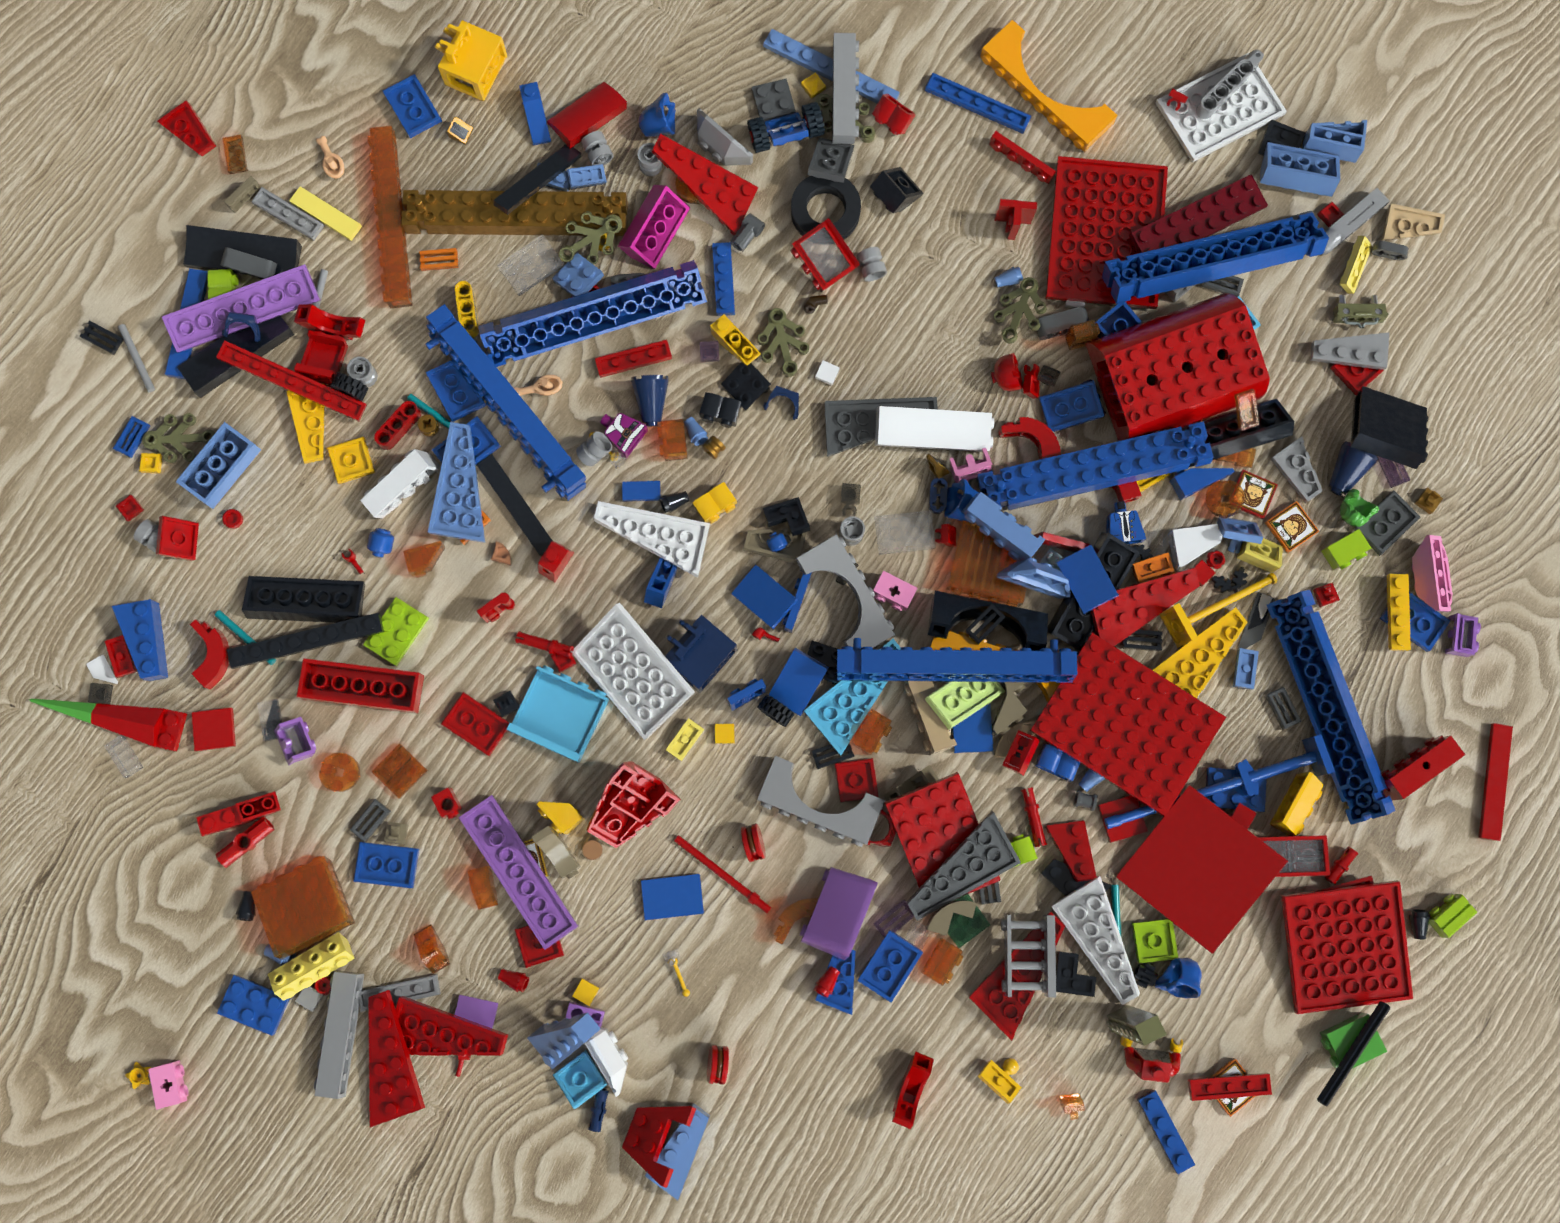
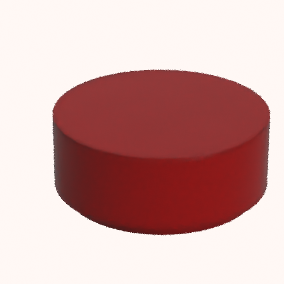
M229 509L223 514L222 521L228 528L236 529L242 525L243 515L235 509Z

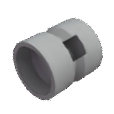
M595 131L582 139L581 143L585 152L588 153V158L592 165H605L613 159V153L609 145H607L603 132Z
M654 143L643 144L640 146L637 154L640 171L646 176L659 174L663 167V163L652 153L655 146Z
M870 247L857 254L860 267H863L862 274L865 281H875L887 274L884 262L880 261L882 255L878 247Z
M360 356L354 357L347 365L349 376L362 382L367 387L373 386L377 381V371L368 359Z
M599 431L595 432L587 441L577 447V456L585 465L594 466L612 450V444L605 434Z
M850 516L842 521L839 537L843 538L846 545L855 546L862 541L865 532L863 521L855 516Z
M149 519L144 520L137 527L134 533V540L156 553L159 525Z

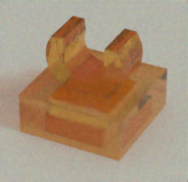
M1080 1094L1060 1096V1104L1064 1113L1070 1115V1120L1079 1119L1078 1112L1085 1111L1084 1102Z

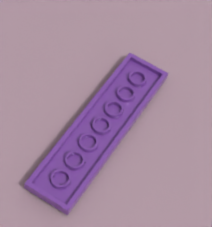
M304 264L162 316V319L176 352L180 353L223 337L222 330L225 329L226 319L231 311L255 315L259 324L297 310L299 304H313L321 300L309 270ZM234 322L229 325L228 335L250 326L243 322Z
M493 795L459 817L544 950L579 927Z

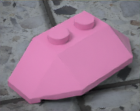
M1427 535L1412 557V571L1415 579L1414 588L1416 595L1435 611L1449 612L1451 611L1453 594L1448 557L1442 544L1441 536Z

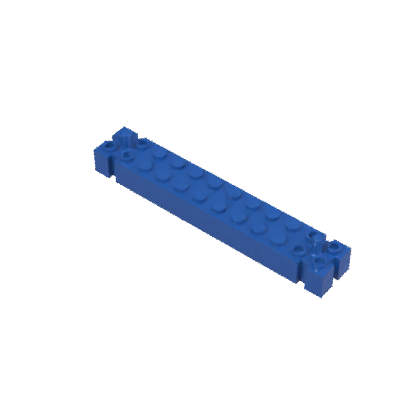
M1311 212L1299 215L1297 220H1293L1290 217L1126 256L1125 261H1121L1119 258L1105 261L1102 279L1107 288H1111V295L1116 304L1130 301L1131 296H1135L1138 299L1303 259L1305 254L1309 257L1321 255L1325 251L1329 237L1323 228H1317L1319 222Z
M694 260L680 264L681 269L675 271L673 267L500 319L501 324L494 326L493 322L478 326L484 348H486L487 356L498 367L505 365L506 359L512 358L513 361H518L686 309L685 304L691 303L692 306L706 303L707 300L700 283L702 281L698 267Z
M444 304L426 316L428 323L426 326L430 331L428 334L431 338L430 341L425 343L426 347L430 350L440 343V349L445 356L449 355L453 359L451 360L453 366L457 370L461 369L464 374L462 376L468 384H474L476 387L474 391L480 398L483 397L486 400L485 404L491 412L495 411L501 425H506L510 430L509 434L515 441L518 439L522 444L520 447L526 455L530 454L533 458V464L538 469L541 468L544 471V477L548 482L542 486L543 491L548 492L554 486H557L555 490L561 498L565 497L569 501L586 488V476L573 463L571 457L461 323L454 318V315Z
M1203 421L1188 425L1185 431H1182L1181 427L1002 468L1000 469V474L993 475V471L977 474V481L980 492L986 494L987 497L1001 507L1007 506L1009 511L1186 470L1191 463H1194L1195 467L1211 464L1214 456L1210 443L1205 444L1208 435Z
M1311 590L1301 591L1285 599L1269 603L1267 607L1271 618H1277L1279 623L1275 628L1316 736L1321 734L1335 770V772L1331 773L1341 801H1347L1349 806L1345 810L1350 825L1370 818L1374 819L1396 811L1391 797H1385L1383 790L1387 788L1319 611H1313L1312 605L1316 604Z
M861 638L853 639V647L844 646L841 649H837V680L1072 683L1077 676V651L1062 648L1058 652V640L1055 639L1050 640V648H1041L1039 651H1032L1031 648H1021L1020 651H1012L1011 648H1000V651H992V648H980V651L972 650L969 647L960 648V650H952L950 647H942L940 650H932L931 647H922L920 650H912V647H901V650H893L892 647H881V650H873V647H861Z

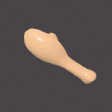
M325 136L316 139L317 144L321 146L324 153L322 164L324 172L334 179L340 178L345 170L343 160L340 156L331 152Z
M544 375L531 386L515 387L514 389L520 396L531 393L551 396L560 391L563 382L556 375Z

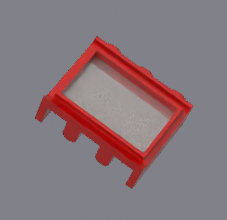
M827 218L790 245L792 247L790 250L795 259H800L802 262L801 268L806 275L810 274L813 278L811 281L816 290L820 289L821 292L860 265L830 218Z

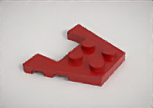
M637 1107L623 1142L622 1148L660 1186L665 1188L668 1187L674 1169L657 1163L672 1121L690 1127L696 1111L694 1107Z

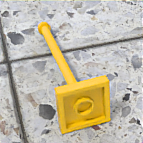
M1270 573L1266 578L1188 617L1180 603L1162 612L1160 617L1177 648L1198 638L1191 623L1269 584L1273 585L1278 580L1274 573Z

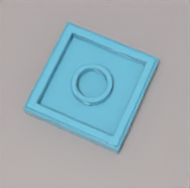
M586 1050L553 1074L573 1109L578 1108L608 1085Z

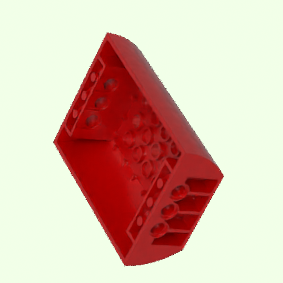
M1230 293L1220 294L1085 343L1118 441L1177 427H1185L1261 399L1266 394L1269 386L1270 377L1247 307L1238 297ZM1220 349L1225 352L1224 360H1220L1217 356V352ZM1184 362H1187L1190 365V371L1188 373L1182 370V365ZM1149 375L1155 377V384L1153 386L1147 383Z

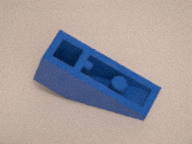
M533 82L519 85L533 145L551 142L538 83Z
M1190 468L1186 471L1175 472L1170 483L1181 501L1229 477L1235 471L1233 468Z
M660 557L647 585L644 603L659 608L663 607L675 577L677 566Z

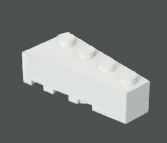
M417 449L410 450L406 453L405 459L400 463H396L391 468L392 471L388 475L381 477L374 488L364 493V497L360 501L374 518L383 519L402 503V498L413 495L417 486L428 483L431 480L429 476L434 472L440 473L441 466L430 453Z

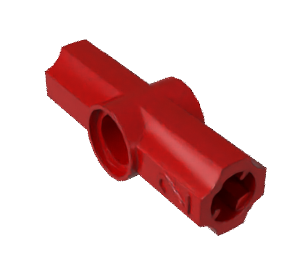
M263 816L243 833L237 834L233 841L216 853V859L225 868H228L275 830L274 826ZM244 837H247L249 841L246 847L242 845Z

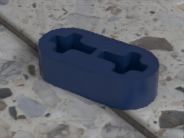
M935 478L930 484L929 509L933 514L943 513L947 505L948 485L943 478ZM938 482L944 487L941 488L940 494H937V488L934 487ZM937 498H939V504L943 505L939 509H936V506L933 505Z

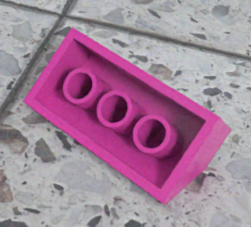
M653 185L618 247L630 258L655 269L690 207L666 185Z

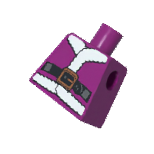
M619 413L615 419L605 414L600 421V424L607 428L604 434L626 459L648 432L645 424L622 413Z

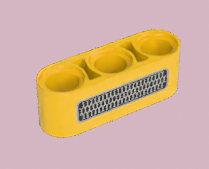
M460 281L455 286L458 319L464 328L468 325H474L472 329L466 330L474 338L479 333L475 294L467 281ZM463 290H469L467 294H461ZM466 307H471L469 312H463Z

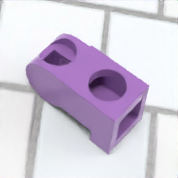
M569 1002L566 1018L571 1019L573 1016L589 1013L601 1028L605 1011L577 1004L576 1002Z

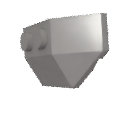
M697 109L699 146L704 151H709L716 162H721L725 166L751 165L753 163V154L703 112L702 109Z

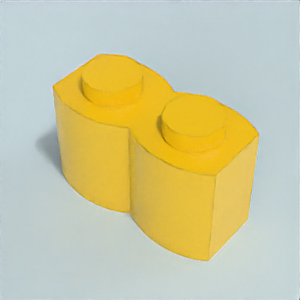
M723 482L692 503L702 520L712 524L720 518L719 515L721 513H729L734 510L737 500L725 482Z

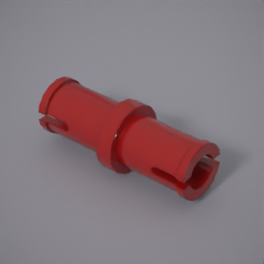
M1347 846L1341 857L1333 862L1334 866L1330 870V875L1324 878L1333 885H1336V882L1343 873L1349 870V865L1358 856V853Z

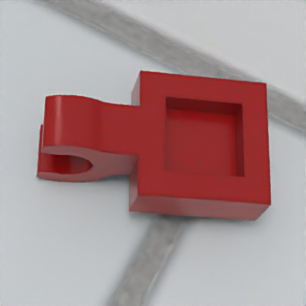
M1033 364V369L1030 371L1031 367L1025 365L1024 373L1027 375H1025L1022 386L1023 393L1032 399L1039 398L1040 380L1038 379L1040 367L1037 364Z

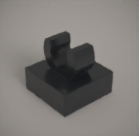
M511 691L493 700L503 718L520 707Z

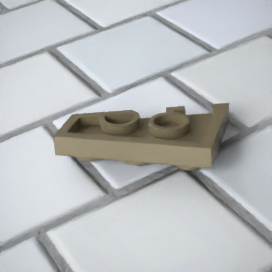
M790 528L774 531L771 529L750 530L747 533L743 551L797 564L795 558L802 553L807 532L792 536ZM775 532L777 534H784L788 543L787 546L777 552L770 551L766 542L770 538L769 535Z

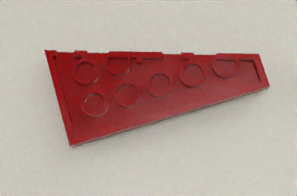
M1188 568L1116 589L1118 597L1091 610L1096 635L1113 646L1123 641L1198 588L1200 584L1196 568Z

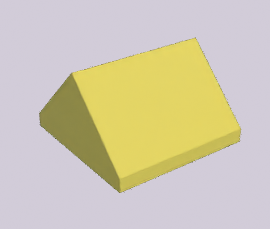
M1264 538L1261 544L1243 541L1237 559L1273 573L1282 566L1283 546Z

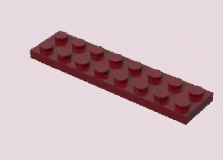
M1252 174L1132 232L1129 234V237L1138 253L1209 237L1267 208L1268 204Z

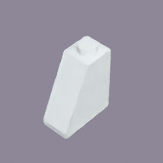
M1218 524L1175 529L1168 533L1174 571L1181 569L1221 543L1222 534L1220 529H1218Z

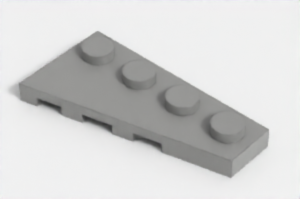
M1389 332L1315 340L1312 342L1310 361L1385 370L1388 363Z

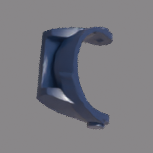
M229 312L225 329L222 330L224 337H228L230 324L243 322L254 331L255 342L261 340L260 328L255 315Z
M776 386L770 394L767 403L764 402V410H767L770 401L776 396H786L793 402L795 407L792 420L798 419L799 393Z

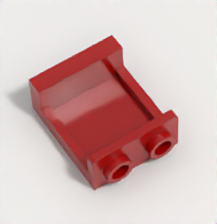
M308 330L309 341L301 364L296 363L294 370L319 383L331 385L337 372L339 373L348 349L346 340L338 334L329 335L319 330Z

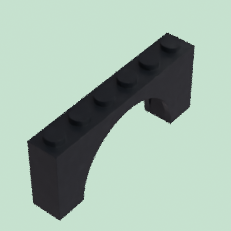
M940 591L934 592L929 618V636L947 639L949 631L956 624L967 620H976L993 604L1005 616L998 625L1013 633L1019 640L1022 648H1031L1032 651H1039V649L1046 648L1048 613ZM991 609L981 620L986 621L994 611ZM996 615L990 622L995 623L1000 617Z

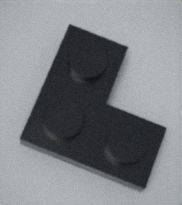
M799 497L763 508V513L769 527L787 522L792 536L811 531Z
M1058 951L1056 992L1095 997L1097 977L1077 974L1079 954Z

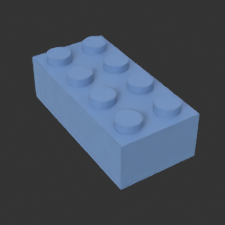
M224 422L176 480V483L214 509L261 449Z

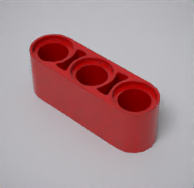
M405 401L376 431L374 439L382 449H392L419 420L421 412L414 402ZM415 409L411 415H407V411ZM396 423H402L400 428L394 429ZM389 436L387 442L381 443L383 437Z

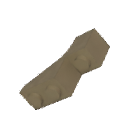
M1000 682L1005 692L992 725V734L994 736L997 734L1002 736L1010 730V724L1013 722L1018 724L1026 718L1023 714L1027 712V709L1013 693L1016 692L1018 694L1024 690L1026 682Z

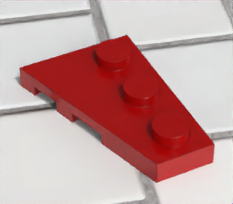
M1085 820L1047 825L1045 828L1054 840L1056 848L1062 854L1064 862L1075 881L1081 882L1097 878Z

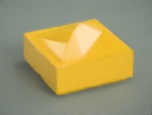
M816 72L801 82V86L811 99L826 89V85Z

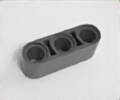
M225 247L220 262L222 267L260 279L274 276L278 265L273 261Z
M1082 306L1039 318L1040 328L1036 331L1039 340H1046L1085 329L1091 324L1086 309Z

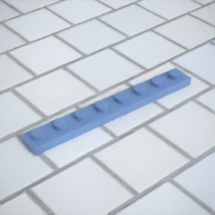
M771 29L763 43L764 48L833 81L832 58ZM856 71V74H859V86H856V91H859V95L877 104L883 94H889L896 100L898 99L900 92Z

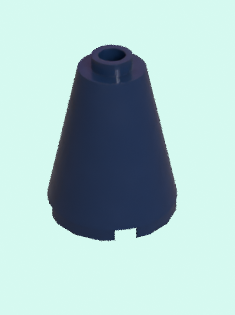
M641 375V379H636V376L631 377L642 423H646L647 427L658 426V423L662 421L669 382L668 376L663 378V375Z
M1343 442L1329 483V487L1332 488L1330 491L1338 496L1346 495L1376 464L1378 457L1351 447V442Z

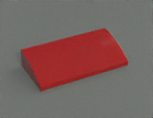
M602 82L550 118L547 124L571 149L580 143L586 135L597 131L627 109V101L614 88Z

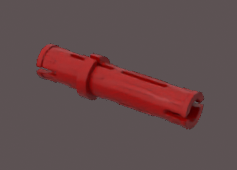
M521 631L516 635L521 637L515 639L517 644L548 651L552 655L559 654L571 658L573 653L567 651H574V646L558 643V640L553 639L551 641Z
M1033 787L1028 788L1029 796L1026 789H1022L1021 792L1025 803L1024 811H1027L1034 847H1040L1038 838H1040L1041 845L1045 846L1047 843L1038 812L1039 804H1036Z

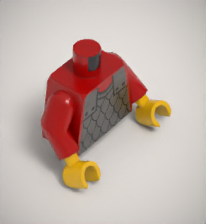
M1121 1037L1120 1043L1125 1047L1124 1055L1127 1067L1133 1070L1140 1079L1168 1083L1170 1077L1175 1076L1180 1070L1181 1054L1179 1053L1182 1050L1183 1040L1181 1039L1180 1044L1177 1045L1173 1042L1174 1038L1171 1039L1169 1048L1172 1053L1131 1047L1133 1041Z

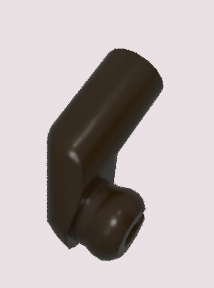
M827 295L809 297L804 304L803 309L805 313L812 314L818 305L828 304Z

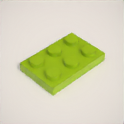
M395 597L381 618L384 632L369 636L363 645L397 666L429 618Z

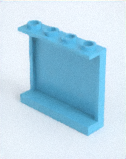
M543 665L541 668L537 666V672L513 722L509 723L506 730L580 763L609 699L605 697L606 693L598 689L595 692L589 690V685L578 681L576 684L570 681L571 677L563 673L558 676L553 673L554 670L550 667Z

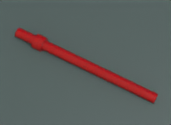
M678 835L674 842L744 895L749 903L755 904L765 913L770 911L772 907L760 899V895L755 891L751 892Z

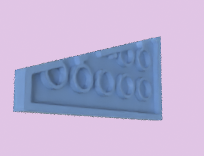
M450 422L428 533L486 543L471 427L466 424Z

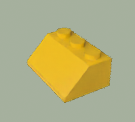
M1313 773L1296 774L1269 823L1288 836H1296L1302 832L1305 818L1311 815L1314 802L1322 795L1321 789L1323 784Z

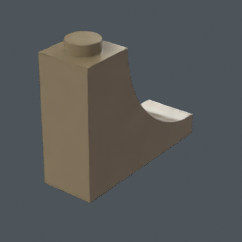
M552 826L545 827L531 837L535 844L549 858L561 878L567 877L570 879L578 874L579 863L561 835Z

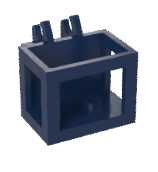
M703 615L692 626L680 620L679 624L687 632L679 641L670 635L666 636L674 647L665 657L685 681L699 693L704 690L737 651V644Z

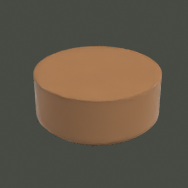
M590 840L583 846V855L589 860H596L603 853V847L598 841Z

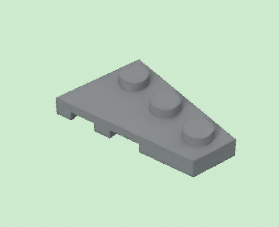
M1301 436L1272 457L1271 460L1306 504L1321 493L1322 488L1317 474L1312 468L1309 453L1306 452L1303 444L1304 440Z

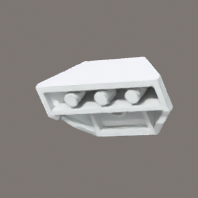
M601 1027L597 1033L585 1042V1045L616 1097L622 1090L628 1065L626 1061L628 1056L623 1048H618L616 1044L618 1039L614 1032H609L607 1028Z

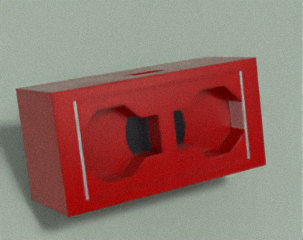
M1018 730L1002 765L1006 769L1024 776L1040 740L1035 736Z

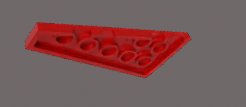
M660 134L652 153L667 168L674 172L679 181L683 182L689 188V191L709 211H712L734 236L738 232L759 187Z
M1056 916L1055 947L1065 928V925ZM1032 929L1022 941H1041V939H1044V931ZM1013 949L1011 951L1012 961L1041 962V960H1044V952L1041 950ZM1003 960L968 997L1012 1041L1036 990H1012V997L1005 996V992H1002L1001 982L1005 980ZM1012 970V982H1040L1043 972L1041 970Z
M390 990L368 997L370 1127L425 1108Z
M404 996L399 997L396 1013L409 1055L500 1056L504 1053L508 1034Z

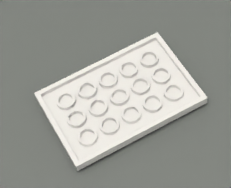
M1249 53L1177 89L1176 91L1189 97L1185 104L1181 102L1179 110H1175L1177 107L1176 101H1172L1167 106V101L1173 98L1169 94L1157 99V107L1192 163L1270 123L1271 120H1276L1286 114V109L1258 66L1250 74L1247 81L1211 117L1202 119L1197 115L1196 109L1202 98Z
M620 603L616 604L574 648V651H571L644 740L649 738L695 693Z

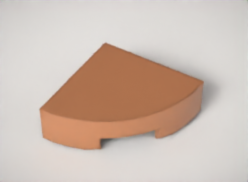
M496 541L491 560L511 565L509 551L503 544Z

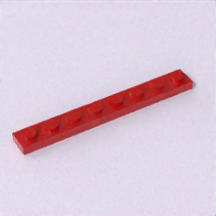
M225 340L216 356L218 360L360 422L367 407V404Z

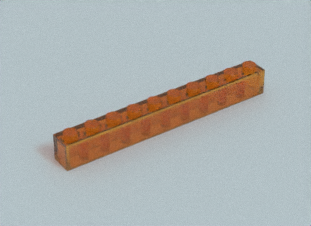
M392 125L370 128V135L367 138L369 147L372 149V152L369 153L371 164H373L371 177L375 181V187H372L373 196L377 200V204H374L375 214L378 215L376 229L380 233V239H377L378 248L382 252V256H379L381 268L383 267L384 273L381 274L382 284L385 285L383 300L385 303L387 302L390 309L413 306L406 233L402 227L403 203L396 134Z

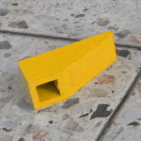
M725 314L710 325L713 337L746 366L761 355L756 347Z

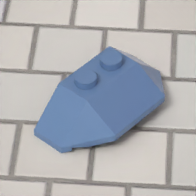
M1034 558L1018 560L997 574V578L1058 599L1070 598L1071 596L1069 581L1061 571L1052 568L1051 564L1037 563V560Z

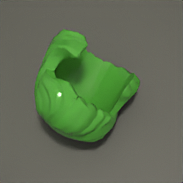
M1351 489L1341 504L1340 515L1347 524L1360 527L1379 511V507L1361 498L1357 489Z

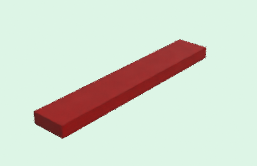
M1497 723L1491 724L1479 838L1501 841L1513 726Z

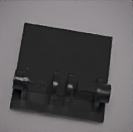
M741 362L721 385L735 400L741 401L742 407L747 411L763 392L767 393L770 390L769 386L771 383L752 363L746 366Z
M812 640L807 655L829 667L823 679L832 682V684L834 682L839 683V680H837V648Z

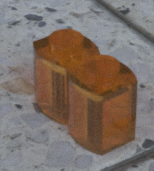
M1094 320L1070 325L1069 331L1065 335L1069 350L1086 347L1085 343L1095 340L1100 333L1099 325Z
M683 419L661 421V427H658V437L663 440V445H659L660 456H664L665 461L688 459Z

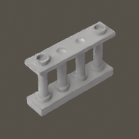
M1004 914V919H1001V930L1004 931L1005 980L1001 982L1002 992H1005V996L1012 997V990H1042L1046 997L1056 998L1055 915H1043L1041 921H1011V915ZM1011 929H1041V931H1044V939H1041V941H1011ZM1011 949L1041 950L1044 952V960H1041V962L1012 961ZM1012 970H1041L1044 972V980L1041 982H1012Z

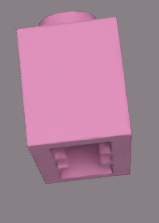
M883 571L873 590L875 593L874 598L882 603L886 601L892 604L891 607L897 611H906L918 588ZM896 589L897 592L894 597L891 596V591Z
M180 1060L148 1069L156 1110L187 1101L188 1088L184 1085V1067L180 1064Z

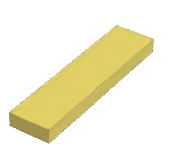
M299 187L289 200L291 204L350 241L353 240L362 227L360 223L302 187Z

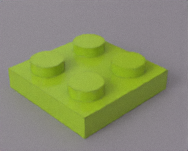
M1162 919L1132 923L1137 963L1178 958L1172 921Z

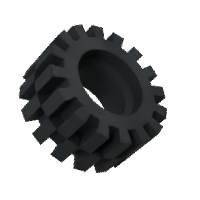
M337 372L330 386L332 389L359 401H363L369 389L357 379H353L351 376Z
M767 694L757 707L761 712L784 727L788 725L795 715L788 707Z

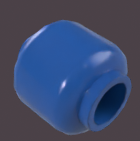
M376 528L375 531L370 532L367 549L372 551L373 556L384 557V554L391 553L394 543V536L390 534L391 531Z

